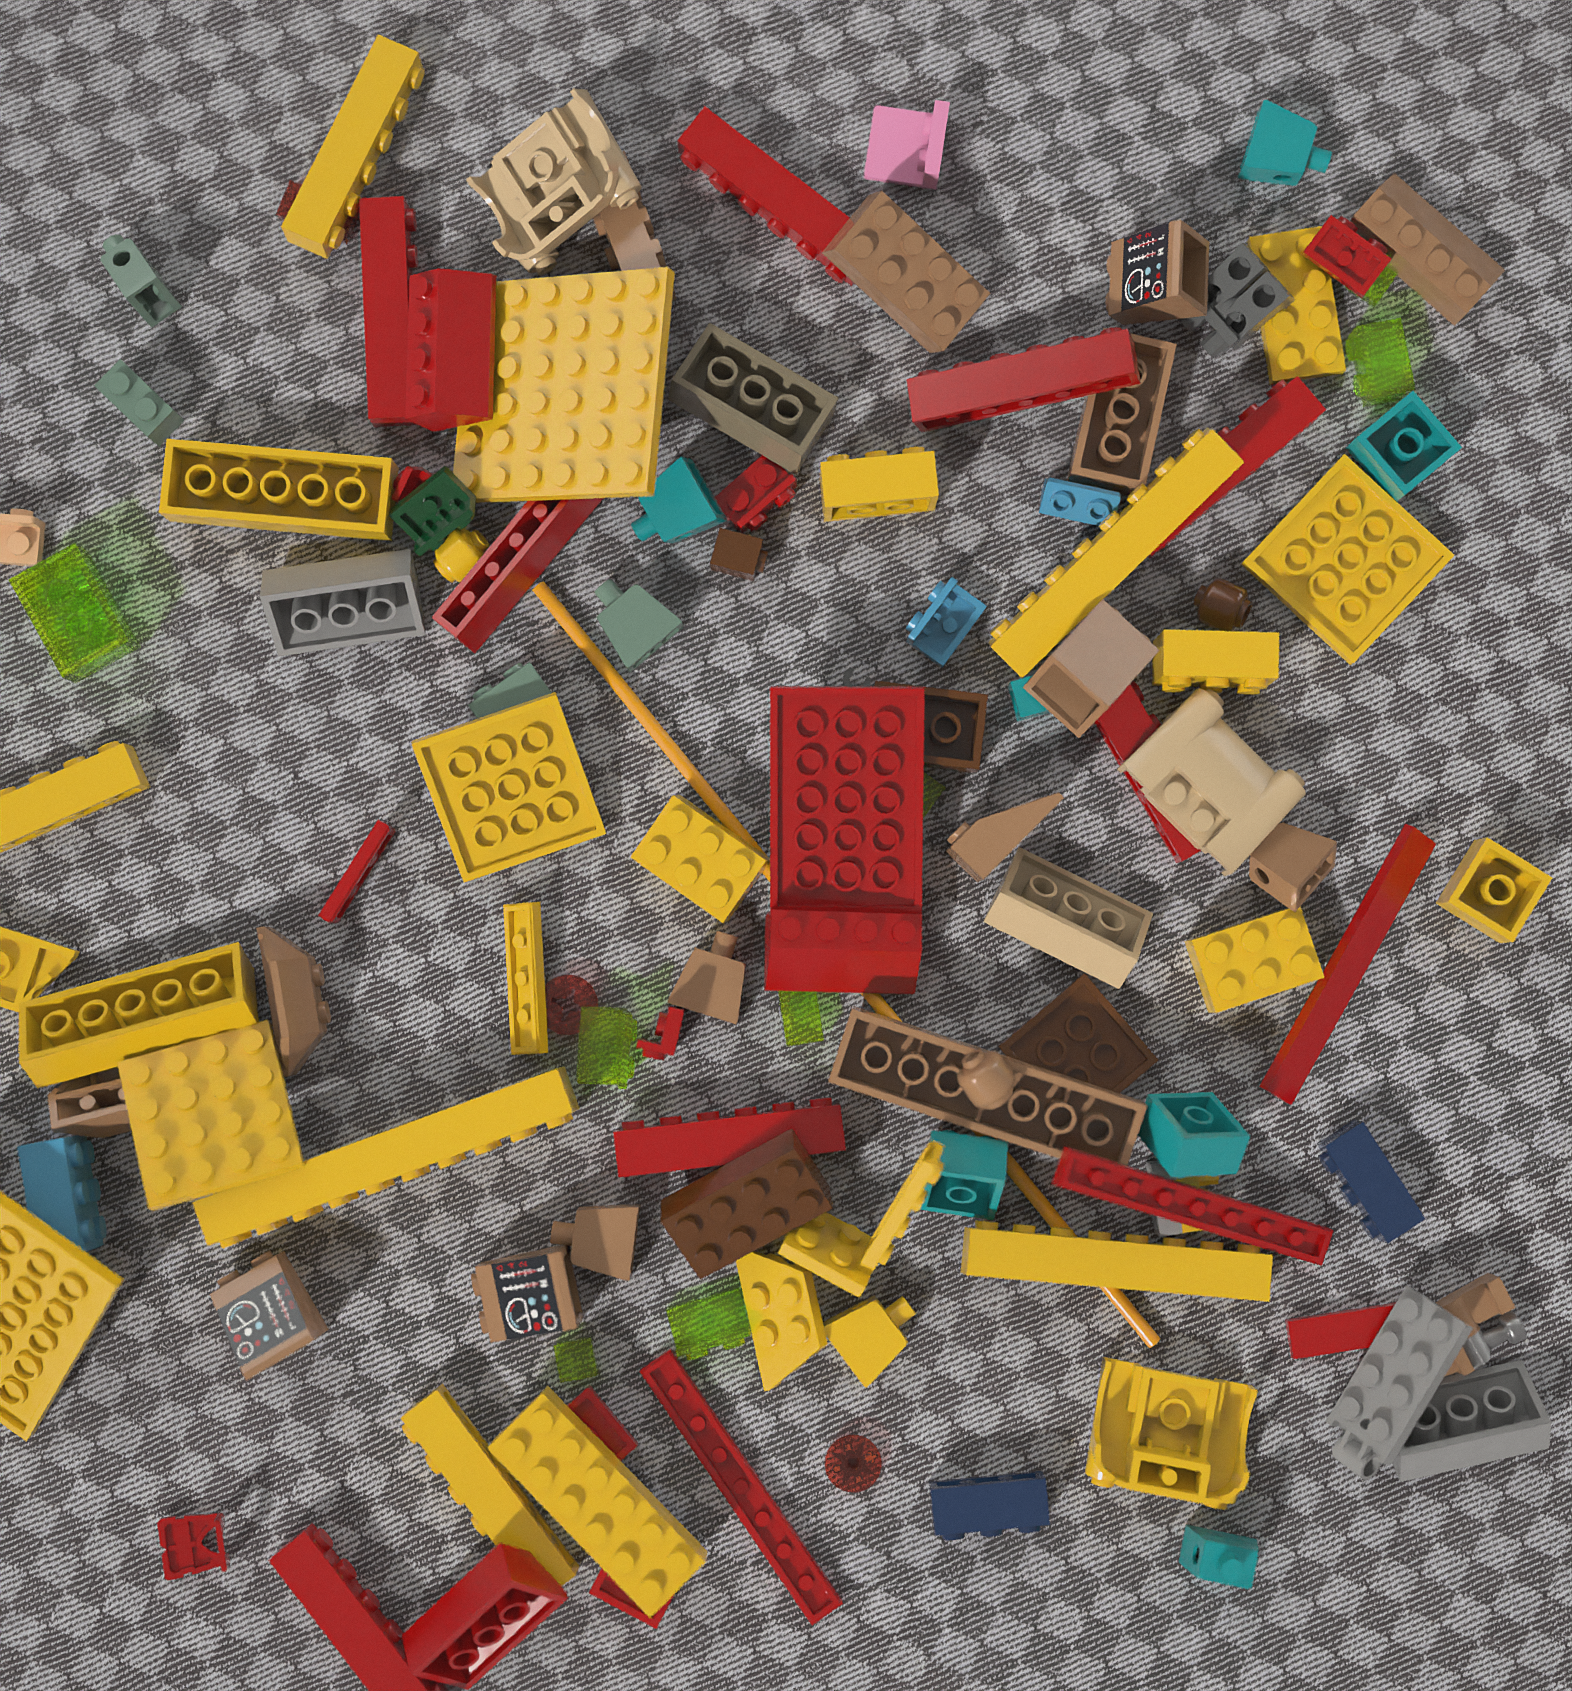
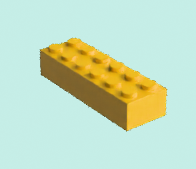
M166 439L159 513L170 522L392 541L394 520L389 517V512L396 503L391 498L395 491L393 484L398 475L399 467L392 458Z
M236 942L19 1003V1064L37 1089L117 1067V1062L232 1029L255 1025L259 1020L254 968L240 943Z
M549 1386L528 1404L487 1447L650 1618L706 1563L708 1551Z

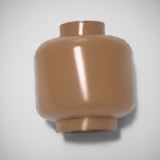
M977 1049L963 1058L962 1064L964 1066L959 1071L957 1080L975 1106L994 1109L1012 1097V1088L1015 1085L1016 1078L998 1052L987 1051L983 1053L981 1049Z

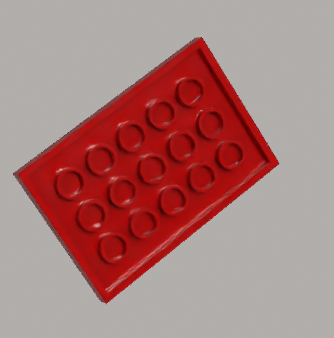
M770 686V910L922 914L924 686Z

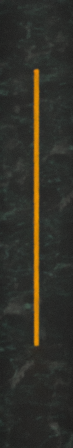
M542 581L537 584L532 590L719 821L766 855L546 583ZM770 862L762 872L769 882ZM860 993L877 1014L902 1022L880 994ZM972 1130L973 1133H974L977 1137L990 1136V1135H987V1134H984V1133H981V1132ZM1007 1150L1006 1173L1050 1227L1071 1229ZM1100 1287L1148 1348L1153 1347L1160 1341L1161 1338L1121 1289Z

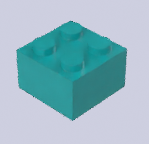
M1414 390L1346 447L1347 451L1371 479L1395 501L1400 500L1462 448Z
M1213 1092L1147 1094L1145 1101L1147 1107L1138 1136L1171 1177L1185 1178L1187 1176L1206 1175L1215 1177L1218 1175L1237 1174L1250 1135Z
M932 1130L929 1142L936 1141L944 1146L939 1161L945 1165L935 1184L927 1182L924 1190L928 1191L919 1210L994 1220L1006 1178L1008 1141L997 1140L990 1136L962 1135L950 1130Z

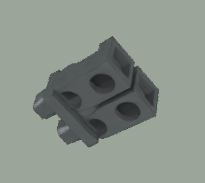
M1241 243L1208 276L1207 316L1179 319L1191 333H1194L1202 324L1208 321L1215 330L1200 344L1215 359L1230 348L1238 350L1246 340L1252 337L1280 310H1285L1295 301V298L1244 243Z

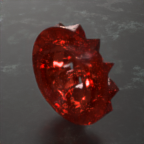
M561 975L550 980L545 985L547 1027L550 1030L562 1035H574L584 1031L592 1024L597 1016L598 997L590 983L579 976ZM575 989L574 1002L584 1010L583 1012L579 1010L570 1011L563 1021V1007L558 1005V1002L553 1001V999H567L569 994Z

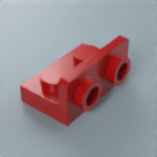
M1330 215L1302 255L1363 298L1392 258L1386 255L1388 249L1379 241L1373 238L1367 241L1356 233L1358 230L1357 226L1343 216L1336 219Z
M762 455L714 498L725 517L739 533L744 534L748 529L753 533L768 520L766 513L775 505L782 508L796 495L794 489L797 487V479L793 474L789 475L782 466Z
M668 1006L667 1013L659 1012L655 1035L661 1036V1040L658 1042L638 1037L636 1047L643 1049L642 1056L661 1061L665 1060L666 1054L674 1056L684 1009Z

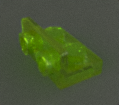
M581 1006L576 1082L578 1084L616 1085L618 1089H627L628 1079H633L635 1061L634 1057L630 1056V1044L637 1039L638 1025L637 1020L633 1019L632 1014L626 1008Z
M739 1287L666 1308L676 1345L675 1352L677 1357L686 1355L687 1360L698 1359L709 1354L708 1348L723 1345L724 1350L736 1348L746 1343L744 1338L751 1336V1328Z

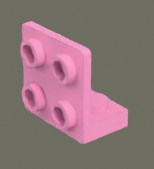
M935 100L933 113L875 106L864 178L936 190L950 102Z

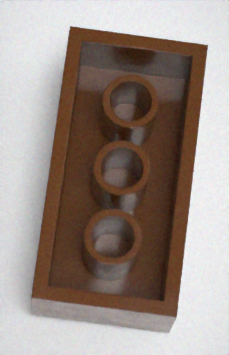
M791 1128L661 1199L660 1222L701 1280L833 1209L829 1184Z

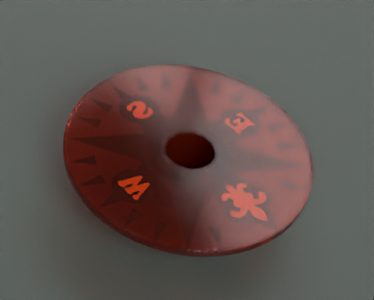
M851 1434L840 1437L832 1443L825 1457V1470L829 1480L840 1490L851 1493L861 1492L871 1487L878 1479L882 1468V1460L878 1448L871 1440L861 1435Z

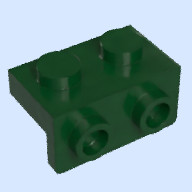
M445 465L390 509L389 517L415 541L414 552L421 556L429 549L431 551L438 549L445 542L449 533L456 528L459 530L465 528L473 520L476 496Z

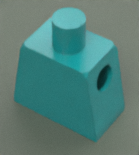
M1264 99L1256 113L1237 178L1295 186L1303 176L1305 168L1325 173L1332 156V151L1312 145L1318 127L1315 123Z
M680 457L656 479L654 496L638 497L646 514L633 521L631 526L636 536L642 542L658 533L664 542L676 543L727 521V518L693 460Z
M1185 1524L1178 1562L1196 1578L1252 1589L1259 1552L1258 1540ZM1199 1547V1558H1196V1551Z

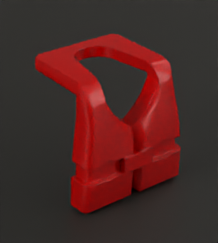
M223 1513L184 1515L183 1518L170 1516L159 1519L157 1527L160 1546L165 1549L162 1554L164 1577L167 1581L183 1578L185 1574L191 1572L194 1575L220 1566L221 1572L228 1570L230 1556L229 1553H226L224 1545L225 1521ZM214 1527L219 1553L208 1549L201 1543L205 1535Z

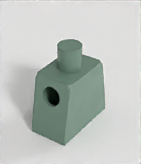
M115 234L104 241L103 249L106 253L101 256L100 261L127 301L151 328L182 307L154 266L131 238L124 240L121 235Z
M608 579L594 592L607 607L596 618L630 673L684 628L682 621L638 584H634L623 593L612 579Z

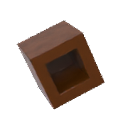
M719 528L710 567L713 571L754 581L756 572H764L769 551L763 550L764 543L761 538Z

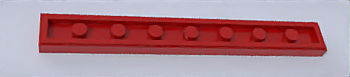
M1405 824L1327 963L1323 971L1325 978L1317 981L1259 1086L1289 1105L1293 1104L1436 846L1434 841L1414 826Z
M1064 1146L1052 1181L1054 1185L1320 1266L1323 1264L1334 1232L1333 1229L1067 1146Z
M672 1348L639 1370L640 1374L810 1624L814 1625L843 1604L842 1598Z

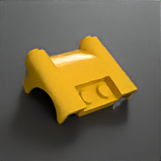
M1103 1357L1085 1474L1092 1477V1484L1101 1487L1113 1488L1114 1485L1128 1490L1201 1503L1212 1508L1226 1510L1228 1504L1236 1503L1238 1493L1244 1491L1250 1473L1246 1466L1245 1456L1246 1437L1250 1414L1257 1396V1389L1249 1384L1217 1378L1212 1380L1144 1367L1139 1363Z

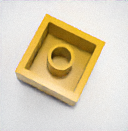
M1490 838L1476 839L1471 844L1436 904L1498 943H1511L1516 939L1552 880V877Z

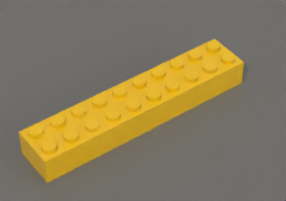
M564 1066L304 1161L305 1167L226 1189L192 1203L207 1246L219 1242L221 1249L253 1237L251 1230L255 1228L257 1234L261 1235L288 1224L286 1218L292 1215L294 1222L324 1211L322 1205L328 1202L331 1209L360 1198L359 1190L365 1189L368 1196L395 1185V1177L401 1176L403 1182L431 1172L429 1165L437 1162L439 1169L466 1159V1151L474 1149L477 1156L502 1146L500 1139L510 1136L512 1143L538 1133L537 1125L546 1123L548 1129L560 1126L573 1120L572 1113L580 1109Z

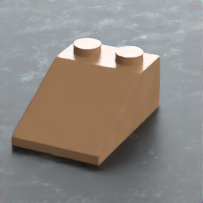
M1058 792L978 819L971 826L964 822L947 839L952 846L946 852L978 883L984 880L1064 797Z

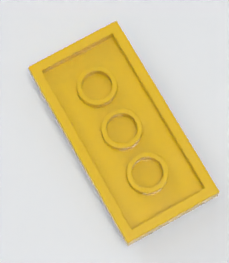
M1322 226L1251 236L1247 240V246L1295 298V301L1285 310H1280L1261 327L1270 385L1277 384L1282 379L1290 382L1296 376L1301 380L1339 375L1346 371L1331 275L1302 255Z

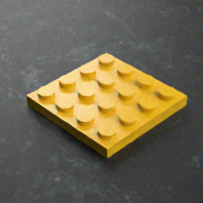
M1344 454L1249 554L1241 565L1349 665H1352L1455 555Z
M556 692L411 742L464 883L606 834L602 818Z
M268 1019L257 1022L255 1025L232 1029L117 1062L147 1204L151 1211L305 1167L273 1030Z

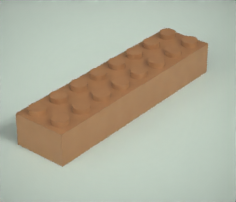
M853 1006L828 1082L1059 1159L1064 1146L1128 1165L1147 1107L1143 1101L1001 1055L1016 1078L1015 1085L1012 1088L1013 1095L1007 1102L997 1108L977 1107L971 1102L957 1080L958 1073L964 1066L962 1060L966 1055L977 1049H981L983 1053L989 1050Z

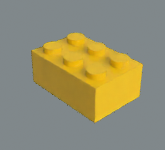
M909 447L903 449L902 454L887 455V451L877 450L865 453V458L850 459V456L847 454L827 457L826 462H820V488L824 522L935 511L939 492L934 451L925 452L924 447Z
M1163 630L1153 641L1159 652L1152 658V686H1162L1163 692L1177 693L1184 692L1185 687H1200V689L1205 691L1211 689L1216 693H1222V688H1237L1238 694L1251 695L1259 694L1260 689H1266L1269 684L1279 678V633Z
M673 795L630 857L722 923L730 920L770 862L768 856L681 795Z
M1301 907L1296 912L1289 908L1281 909L1184 941L1208 1013H1218L1325 978Z

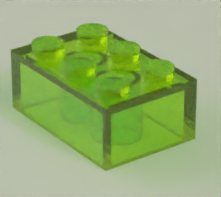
M73 543L8 579L62 678L78 683L141 648L90 553L78 544Z

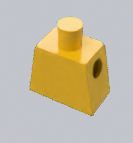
M874 1295L823 1322L827 1338L866 1388L907 1345V1337L899 1327L915 1316L916 1312L904 1296H901L885 1309Z

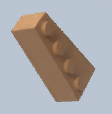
M622 151L625 158L627 159L625 151ZM640 191L637 193L639 199L628 208L621 210L618 206L611 207L608 205L593 218L598 235L606 234L610 247L604 249L611 270L619 269V271L668 267L666 266L659 240L654 238L651 219L645 205H642ZM673 286V297H672V301H673V300H676V295H675L674 286Z

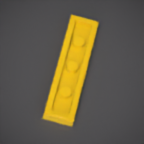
M541 903L503 905L511 1055L548 1053Z

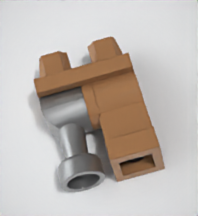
M1486 1273L1436 1302V1304L1473 1327L1445 1376L1455 1372L1465 1376L1475 1371V1368L1485 1365L1489 1361L1490 1351L1507 1339L1512 1344H1516L1527 1338L1523 1324L1517 1315L1511 1311L1516 1307L1499 1276ZM1497 1314L1502 1315L1498 1318L1499 1326L1484 1332L1481 1331L1478 1324Z

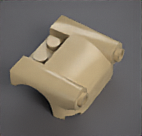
M572 89L570 93L573 99L563 108L555 107L550 112H545L493 156L494 160L491 161L493 167L481 177L470 176L466 179L469 185L487 202L500 224L502 237L492 242L495 249L503 257L518 260L530 274L537 272L540 276L551 271L557 265L555 259L559 256L556 248L608 205L611 207L618 206L623 210L639 199L637 193L641 190L642 186L589 92L584 89Z
M1199 688L1174 712L1166 716L1161 721L1162 724L1117 770L1120 773L1126 770L1142 786L1140 790L1145 794L1144 797L1197 850L1200 849L1204 854L1210 853L1224 867L1221 873L1227 876L1234 873L1305 796L1306 792L1303 788L1305 782L1299 774L1291 769L1275 772L1221 719L1224 714L1222 698L1211 689L1205 691Z

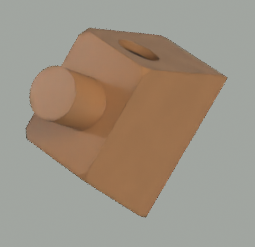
M1279 823L1250 854L1249 877L1263 890L1290 910L1296 912L1335 867L1337 842L1286 823Z
M716 931L710 952L694 948L667 1003L737 1024L746 963L732 959L738 937Z
M622 1204L579 1207L576 1211L575 1223L553 1221L550 1243L572 1246L570 1263L629 1281L632 1277L641 1205Z

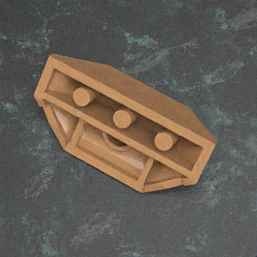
M258 927L256 929L283 1076H293L298 1074L326 1034V1023L331 1022L328 1002L322 1001L320 986L325 984L322 965L320 963L316 964L314 956L272 927Z
M118 1066L64 1081L58 1089L54 1088L47 1095L50 1123L53 1132L106 1138L132 1131Z

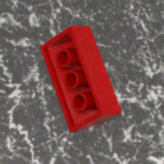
M441 268L409 276L406 420L433 432L493 420L497 276L490 273Z
M770 910L765 916L764 991L914 995L922 954V914Z
M500 1542L401 1635L410 1675L469 1690L568 1599L567 1592L529 1551Z

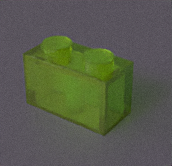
M1401 318L1356 326L1349 334V339L1346 340V354L1348 360L1354 362L1356 375L1353 377V388L1355 395L1361 397L1363 407L1400 401L1413 390L1415 392L1416 388Z

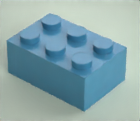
M73 1135L17 1146L27 1210L85 1252L104 1245L103 1238L106 1237L107 1228L104 1217L99 1216L97 1201L100 1200L101 1191L98 1180L93 1178L91 1163L94 1162L95 1154L92 1142L87 1141V1136Z

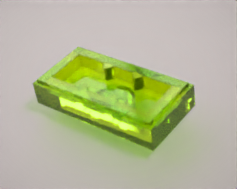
M777 991L786 1047L823 1042L824 1036L817 992Z

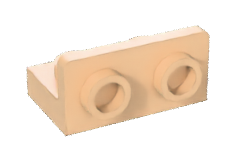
M10 509V514H0V564L42 567L46 523L34 517L33 511Z

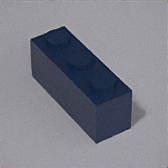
M1353 1120L1317 1143L1322 1151L1318 1155L1320 1162L1330 1175L1336 1173L1343 1184L1339 1187L1340 1193L1351 1207L1354 1205L1358 1207L1363 1215V1218L1359 1220L1360 1224L1371 1239L1377 1237L1378 1240L1388 1244L1426 1220L1363 1121Z
M1042 1470L928 1481L933 1530L935 1536H942L943 1540H960L965 1538V1533L980 1532V1535L984 1537L999 1536L1003 1534V1529L1018 1528V1531L1021 1533H1034L1041 1531V1526L1050 1525L1046 1478Z

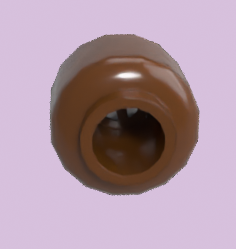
M1216 578L1208 587L1205 585L1200 586L1193 605L1198 607L1197 618L1200 622L1220 631H1232L1236 627L1239 629L1243 627L1250 614L1253 602L1248 600V591L1245 588L1222 578Z

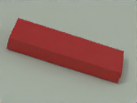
M377 820L318 915L320 918L328 923H339L396 832L394 827L384 821Z
M1396 1302L1285 1319L1291 1358L1299 1359L1370 1348Z

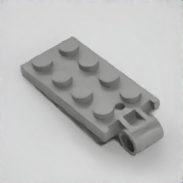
M1406 1285L1325 1421L1333 1427L1339 1426L1345 1431L1336 1441L1332 1450V1456L1363 1480L1372 1478L1379 1470L1381 1463L1384 1465L1392 1464L1473 1327L1414 1288Z

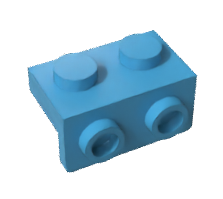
M1045 478L1041 491L1039 513L1099 526L1114 510L1117 512L1121 494L1115 491L1055 478Z
M953 577L950 578L947 584L940 581L927 598L932 602L931 606L925 614L918 611L905 628L910 632L906 642L941 668H943L987 607L957 585L958 581Z

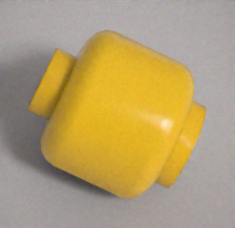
M456 528L447 536L445 542L434 551L436 558L433 560V563L441 575L449 582L453 583L455 580L461 582L486 552L489 543L476 529L470 532L465 528L461 530Z

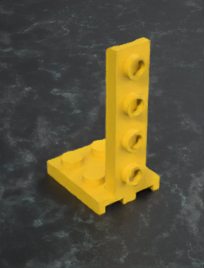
M931 1141L926 1145L872 1237L860 1231L856 1226L825 1212L788 1232L778 1254L860 1298L877 1264L885 1265L892 1254L895 1245L891 1241L894 1236L901 1239L911 1221V1218L907 1216L910 1210L918 1212L928 1193V1191L924 1190L927 1182L934 1185L945 1165L939 1161L944 1146L936 1141Z

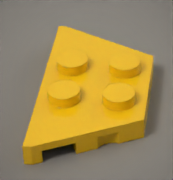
M0 926V1007L19 1012V1003L38 998L78 957L80 951Z
M753 1251L736 1260L763 1388L764 1391H769L781 1384L782 1380L798 1370L810 1357L816 1355L828 1343L812 1272L796 1263H787L782 1257L772 1253L764 1255Z

